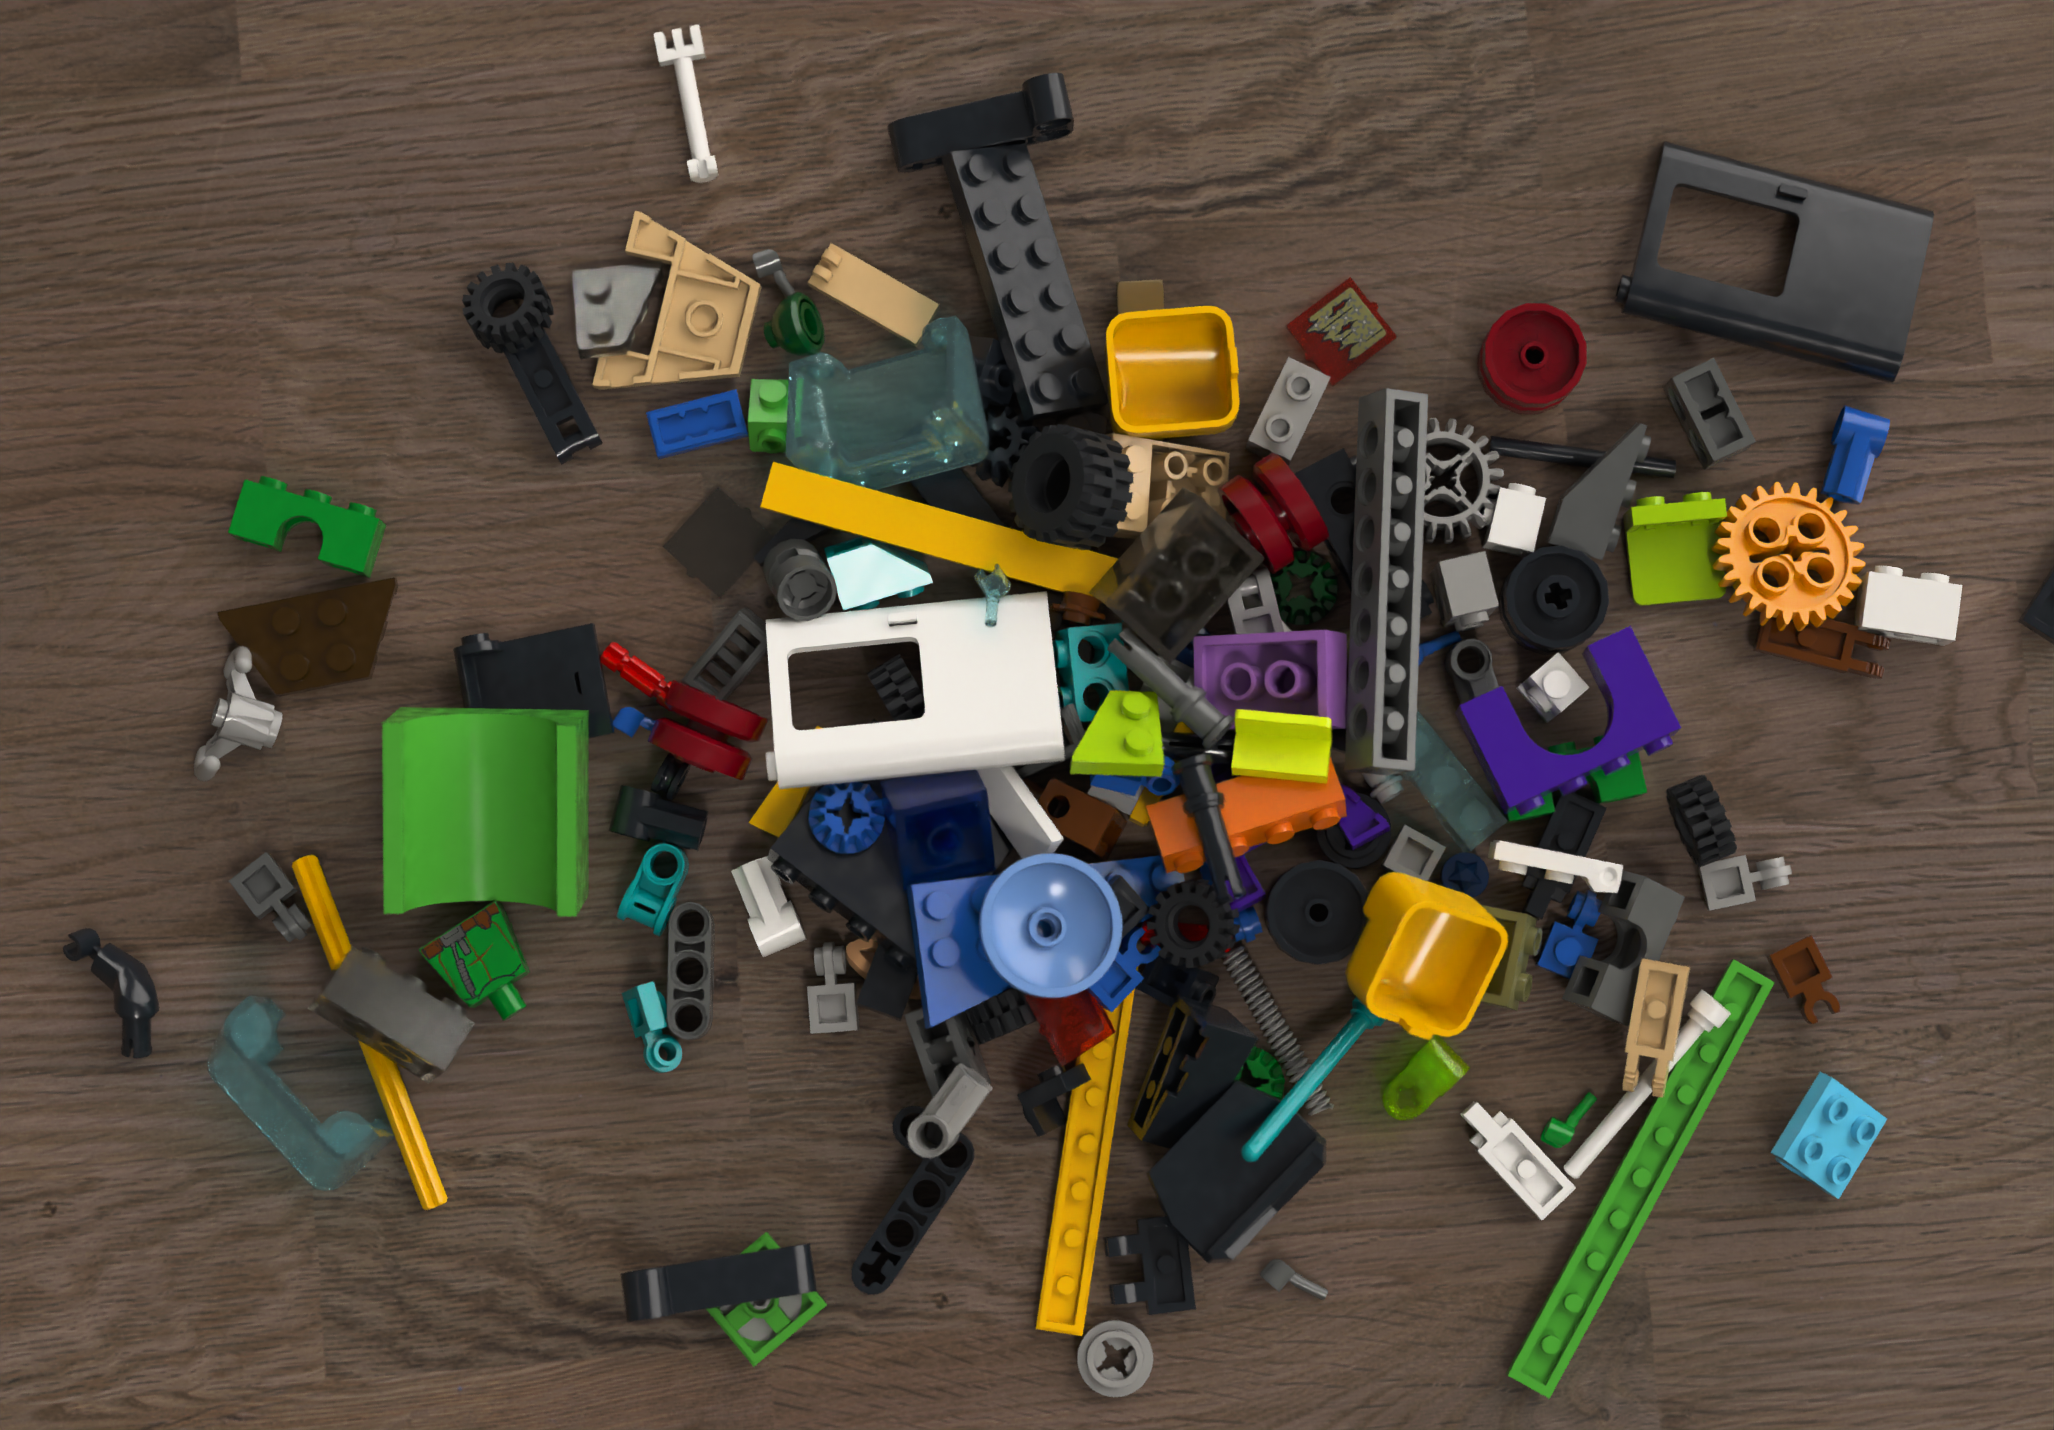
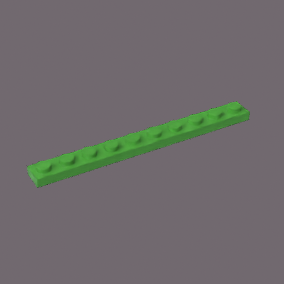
M1734 959L1729 961L1711 996L1724 1006L1731 1015L1720 1028L1714 1026L1710 1032L1704 1030L1668 1073L1664 1097H1655L1509 1366L1506 1375L1550 1399L1775 983L1774 981Z

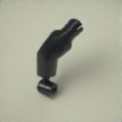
M91 928L70 933L68 935L69 938L75 942L63 947L65 956L71 961H78L88 956L91 957L94 961L90 972L113 991L114 1009L119 1017L122 1018V1055L129 1057L133 1048V1058L148 1057L152 1053L151 1018L156 1015L160 1007L154 983L145 965L112 943H108L101 948L100 938L96 931Z

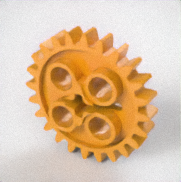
M1775 482L1772 485L1768 494L1765 489L1758 486L1752 492L1751 498L1743 494L1735 503L1736 507L1731 506L1727 510L1726 522H1721L1715 530V533L1721 539H1717L1711 550L1723 556L1719 557L1712 566L1715 570L1726 571L1727 573L1718 585L1719 587L1733 586L1735 592L1728 601L1734 603L1743 599L1747 603L1743 611L1745 617L1755 609L1761 612L1760 625L1762 626L1771 617L1776 618L1779 631H1783L1790 620H1793L1797 631H1802L1808 625L1809 620L1817 628L1826 620V615L1834 619L1841 612V605L1846 607L1854 598L1851 591H1855L1862 583V580L1855 574H1858L1865 567V562L1854 558V556L1861 552L1864 544L1850 541L1858 527L1843 526L1841 522L1848 512L1843 510L1833 514L1830 511L1834 500L1832 497L1827 498L1823 503L1817 502V488L1813 487L1806 496L1800 495L1799 485L1796 482L1792 484L1787 493H1784L1779 482ZM1798 526L1808 528L1813 533L1814 539L1804 537L1800 533ZM1753 530L1765 533L1770 543L1759 541L1755 537ZM1816 550H1825V551L1827 552V554H1825V553H1819V552L1813 553V552L1816 551ZM1749 558L1752 559V560H1763V561H1762V562H1758V563H1752V562L1749 560ZM1807 569L1818 572L1823 579V583L1812 580ZM1762 574L1773 576L1777 580L1779 588L1768 585L1764 581Z

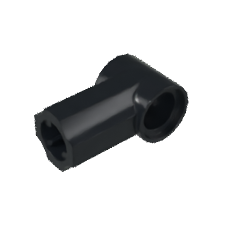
M621 785L608 831L644 841H650L651 838L670 845L699 851L709 812L662 800L661 796L655 793Z

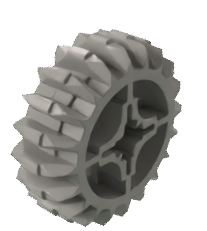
M1431 418L1428 422L1426 447L1447 446L1459 451L1460 454H1457L1449 461L1437 460L1430 453L1426 455L1425 493L1429 490L1431 482L1435 478L1430 476V473L1433 472L1435 475L1440 476L1444 472L1447 474L1453 467L1457 468L1451 474V479L1447 483L1452 488L1448 490L1446 487L1441 486L1437 490L1434 489L1428 495H1425L1424 507L1430 502L1438 500L1445 502L1451 508L1456 507L1461 513L1449 517H1438L1424 512L1423 528L1427 529L1425 542L1430 544L1433 543L1437 530H1441L1442 539L1445 544L1452 543L1454 538L1453 528L1457 529L1463 539L1469 538L1471 536V528L1468 521L1476 528L1482 529L1487 523H1485L1486 520L1479 510L1484 511L1485 507L1495 509V503L1487 497L1495 498L1500 489V486L1490 484V481L1501 479L1504 476L1503 469H1489L1488 467L1489 464H1492L1499 458L1498 452L1491 451L1485 455L1481 452L1489 439L1486 436H1482L1474 444L1469 440L1474 427L1468 424L1461 435L1455 433L1457 423L1452 418L1448 420L1445 431H1440L1437 418ZM1470 463L1474 467L1478 481L1477 494L1473 504L1465 496L1467 492L1461 486L1459 479L1460 473Z

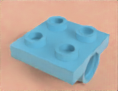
M1819 1072L1771 1153L1776 1156L1775 1160L1813 1183L1825 1193L1839 1199L1887 1118L1833 1077Z

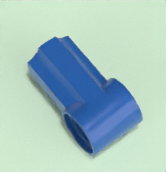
M1845 405L1842 407L1831 438V445H1834L1827 466L1821 494L1828 498L1832 497L1835 501L1859 505L1862 502L1874 458L1877 459L1885 444L1890 419Z

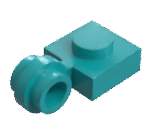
M654 981L623 992L622 997L635 1038L642 1036L645 1045L643 1051L645 1063L651 1070L657 1073L672 1071L681 1062L682 1048L674 1037L662 1032V1029L667 1027L665 1020L667 1018V1004L661 992L656 991ZM659 1047L666 1050V1061L659 1056Z

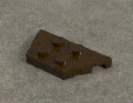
M395 577L220 611L217 614L218 619L236 643L250 650L252 664L275 694L281 697L372 679L378 658L377 651L380 642L384 638L388 624L386 620L394 594L396 595L398 590V581Z

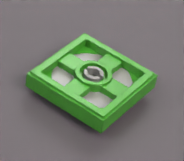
M767 1231L740 1254L781 1247ZM815 1291L706 1310L754 1367L828 1304Z

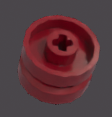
M1525 303L1507 310L1490 328L1478 353V376L1485 393L1499 407L1516 414H1540L1557 407L1579 383L1587 364V343L1579 325L1565 311L1546 303ZM1525 353L1527 354L1528 358L1535 354L1540 360L1539 363H1529L1525 357Z
M1272 452L1252 467V476L1257 488L1248 479L1237 475L1220 486L1217 491L1243 541L1264 567H1267L1269 572L1275 574L1294 560V549L1290 539L1298 547L1310 551L1327 540L1329 533L1318 509L1299 479L1283 459Z
M673 680L664 703L668 709L689 718L688 722L685 725L669 718L656 719L648 742L673 753L675 758L710 773L717 771L727 776L744 780L752 757L748 751L729 743V737L733 736L749 743L758 742L769 719L726 700L720 701L714 695Z

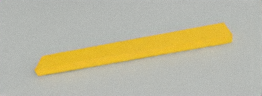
M776 462L772 463L760 506L761 509L1057 592L1072 591L1086 594L1099 599L1100 604L1121 610L1124 608L1136 564L1090 550H1079L1036 541V539L1029 538L1022 531Z
M1135 989L1113 1012L1105 1010L1088 991L1086 992V1000L1101 1027V1031L1078 1045L1075 1066L1084 1063L1091 1080L1071 1091L1035 1329L1083 1336ZM1085 1027L1081 1031V1033L1083 1034V1032L1089 1029L1090 1027Z

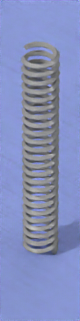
M1244 946L1234 948L1222 957L1225 958L1222 964L1228 965L1226 971H1233L1230 974L1231 978L1237 977L1234 980V984H1240L1237 990H1245L1242 992L1241 997H1248L1245 1000L1246 1004L1252 1003L1248 1010L1257 1009L1253 1012L1252 1016H1260L1256 1020L1258 1024L1263 1023L1260 1026V1030L1268 1029L1264 1032L1263 1036L1268 1037L1272 1035L1268 1038L1267 1043L1275 1042L1271 1046L1272 1050L1278 1049L1274 1056L1283 1055L1279 1058L1278 1062H1286L1282 1066L1284 1070L1291 1068L1286 1072V1076L1295 1074L1289 1081L1294 1083L1302 1077L1311 1064H1305L1308 1058H1301L1304 1055V1051H1298L1301 1045L1295 1044L1297 1038H1290L1293 1032L1287 1031L1289 1025H1283L1286 1019H1278L1282 1012H1275L1278 1009V1005H1272L1275 999H1267L1270 997L1271 992H1264L1267 986H1260L1263 983V979H1257L1260 973L1254 972L1256 966H1249L1252 963L1251 959L1245 960L1249 953H1242L1245 949ZM1323 1084L1317 1087L1307 1099L1309 1102L1304 1106L1305 1109L1312 1108L1308 1112L1310 1116L1328 1108L1333 1109L1334 1104L1328 1103L1330 1097H1324L1327 1091L1321 1090Z

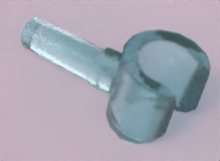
M995 564L994 571L986 576L982 569L974 576L975 581L986 596L985 625L987 627H995L997 625L998 603L1000 598L1011 589V583L999 564Z

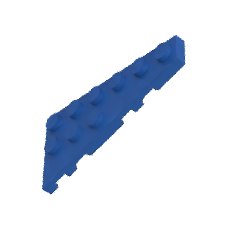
M1161 856L1088 864L1103 876L1107 883L1116 874L1121 875L1149 907L1157 904L1158 901L1155 898L1160 892L1166 891L1167 887L1185 881L1184 873L1173 871L1166 874ZM1000 874L906 886L925 1029L931 1028L1012 987L997 974L989 963L979 934V917L984 897L993 881ZM1147 914L1139 923L1153 917L1154 915ZM1039 921L1036 927L1038 934L1041 937L1048 938L1051 934L1050 925L1045 921Z

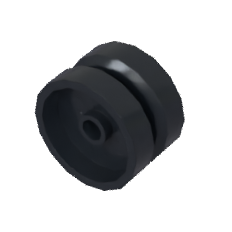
M1566 546L1542 547L1525 556L1505 578L1498 598L1500 620L1509 636L1524 649L1542 655H1552L1558 652L1560 654L1566 653L1588 640L1603 623L1609 605L1607 581L1598 564L1582 551ZM1548 594L1555 595L1559 599L1560 605L1558 609L1554 603L1547 604L1545 602V597Z
M1323 860L1300 863L1279 876L1268 893L1264 911L1268 933L1278 949L1295 961L1314 965L1340 961L1354 951L1369 920L1363 913V906L1368 898V892L1358 877L1340 864ZM1316 903L1323 904L1325 906L1324 911H1327V917L1318 922L1312 920L1309 915L1311 906Z

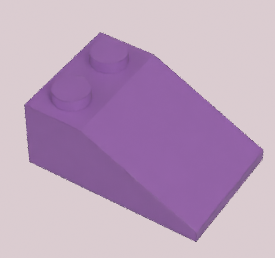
M1330 630L1195 636L1194 686L1204 689L1206 691L1205 698L1225 716L1231 715L1235 718V711L1242 709L1328 717L1331 719L1332 729H1346L1348 697L1347 634ZM1235 723L1228 731H1236Z

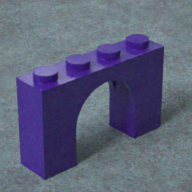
M1631 626L1588 645L1582 653L1607 707L1605 733L1597 745L1585 752L1574 755H1560L1546 751L1535 744L1523 729L1503 686L1459 705L1455 714L1504 814L1517 809L1520 816L1525 815L1545 805L1543 796L1559 789L1562 796L1568 795L1586 786L1588 782L1585 777L1602 769L1604 775L1608 776L1629 766L1631 762L1628 757L1645 749L1647 755L1651 756L1674 744L1671 736H1674L1681 729V726Z

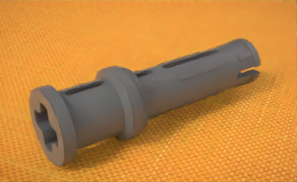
M1128 627L1125 628L1118 635L1120 640L1131 651L1127 650L1116 638L1110 643L1107 650L1113 653L1172 708L1170 714L1176 723H1185L1203 741L1201 746L1206 751L1211 749L1235 723V718L1231 715H1223L1205 698L1206 691L1197 686L1189 687L1140 641Z

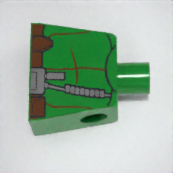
M492 902L419 949L422 956L469 1007L475 1008L489 999L503 1021L527 1007L513 983L529 974L530 970L507 913L500 902Z

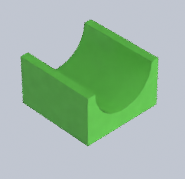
M400 707L382 723L384 914H403L417 907L440 903L503 901L547 907L556 911L557 916H577L589 896V710Z

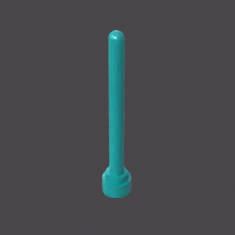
M1355 997L1352 1001L1353 1008L1350 1012L1352 1017L1241 1150L1243 1159L1248 1162L1256 1161L1366 1029H1373L1374 1026H1381L1386 1019L1371 1013Z

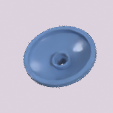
M1054 853L1038 854L1017 861L1005 869L993 881L981 906L979 934L989 963L1005 982L1017 990L1032 996L1061 998L1077 994L1089 988L1101 979L1111 967L1121 943L1122 916L1113 890L1103 876L1094 868L1071 856ZM1039 921H1045L1050 925L1051 934L1048 938L1041 937L1038 934L1036 927Z

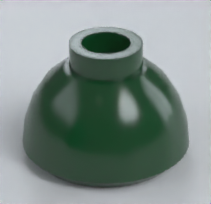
M795 292L782 300L774 310L771 321L764 323L765 338L773 349L781 347L788 353L797 356H811L819 354L823 347L825 334L821 316L813 301L801 292Z

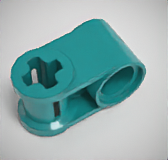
M664 843L650 848L644 855L637 874L622 899L616 917L622 921L629 918L653 929V934L660 937L670 920V915L676 905L677 896L688 874L689 861L685 852L678 846ZM668 851L676 857L678 867L673 876L664 879L655 872L654 862L659 854ZM638 903L654 909L656 913L639 907Z

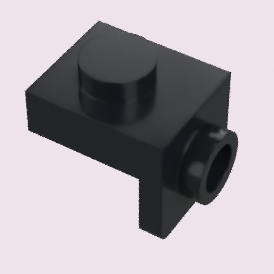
M1059 1063L1037 1074L1040 1083L1017 1095L1023 1106V1114L1027 1122L1032 1125L1038 1137L1066 1124L1067 1119L1056 1097L1091 1080L1084 1063L1067 1071L1063 1063Z

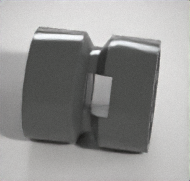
M789 539L778 543L769 551L764 559L763 573L766 583L783 612L795 620L803 621L819 618L826 613L835 601L837 587L833 575L814 545L803 539Z

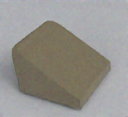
M1163 280L1117 282V315L1126 312L1164 309Z

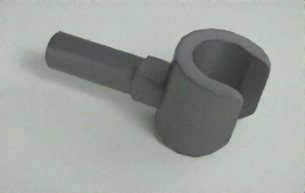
M766 249L752 255L759 278L773 274L775 282L785 298L795 293L786 278L779 256L774 250Z
M1280 1259L1271 1260L1260 1273V1276L1278 1292L1290 1281L1295 1287L1321 1300H1324L1328 1294L1327 1289L1302 1277V1275L1296 1273Z

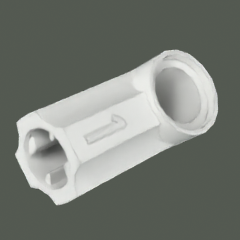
M768 856L748 862L731 871L750 916L747 918L750 929L763 957L807 939L791 900L787 901L781 881L770 867L773 863L767 859Z

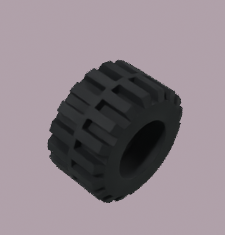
M1049 425L1043 427L1042 433L1035 432L1029 437V445H1023L1019 450L1020 458L1017 463H1013L1011 472L1014 474L1013 480L1009 482L1008 492L1012 493L1009 505L1010 510L1016 512L1014 521L1017 526L1024 528V534L1029 538L1068 548L1090 550L1091 546L1099 547L1105 544L1106 536L1113 537L1118 531V522H1124L1128 514L1125 511L1127 503H1131L1133 493L1129 492L1130 485L1134 483L1133 473L1128 472V467L1131 463L1128 455L1121 454L1123 447L1117 441L1111 440L1110 436L1067 425Z

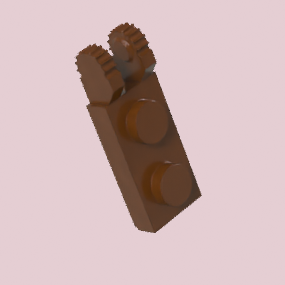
M1771 617L1764 626L1759 623L1753 651L1840 673L1850 672L1865 677L1882 679L1884 667L1874 662L1853 659L1851 655L1854 643L1875 651H1889L1891 639L1860 631L1858 626L1827 618L1817 628L1809 620L1808 625L1802 631H1797L1793 620H1790L1785 629L1779 631L1776 618Z

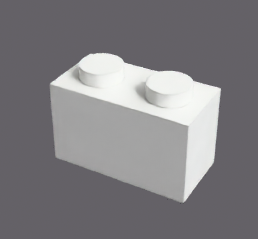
M1875 566L1874 572L1869 571L1860 577L1862 583L1858 587L1853 624L1858 626V630L1883 637L1942 646L1955 641L1963 585L1949 583V576L1937 573H1921L1920 579L1902 576L1903 569L1891 566Z

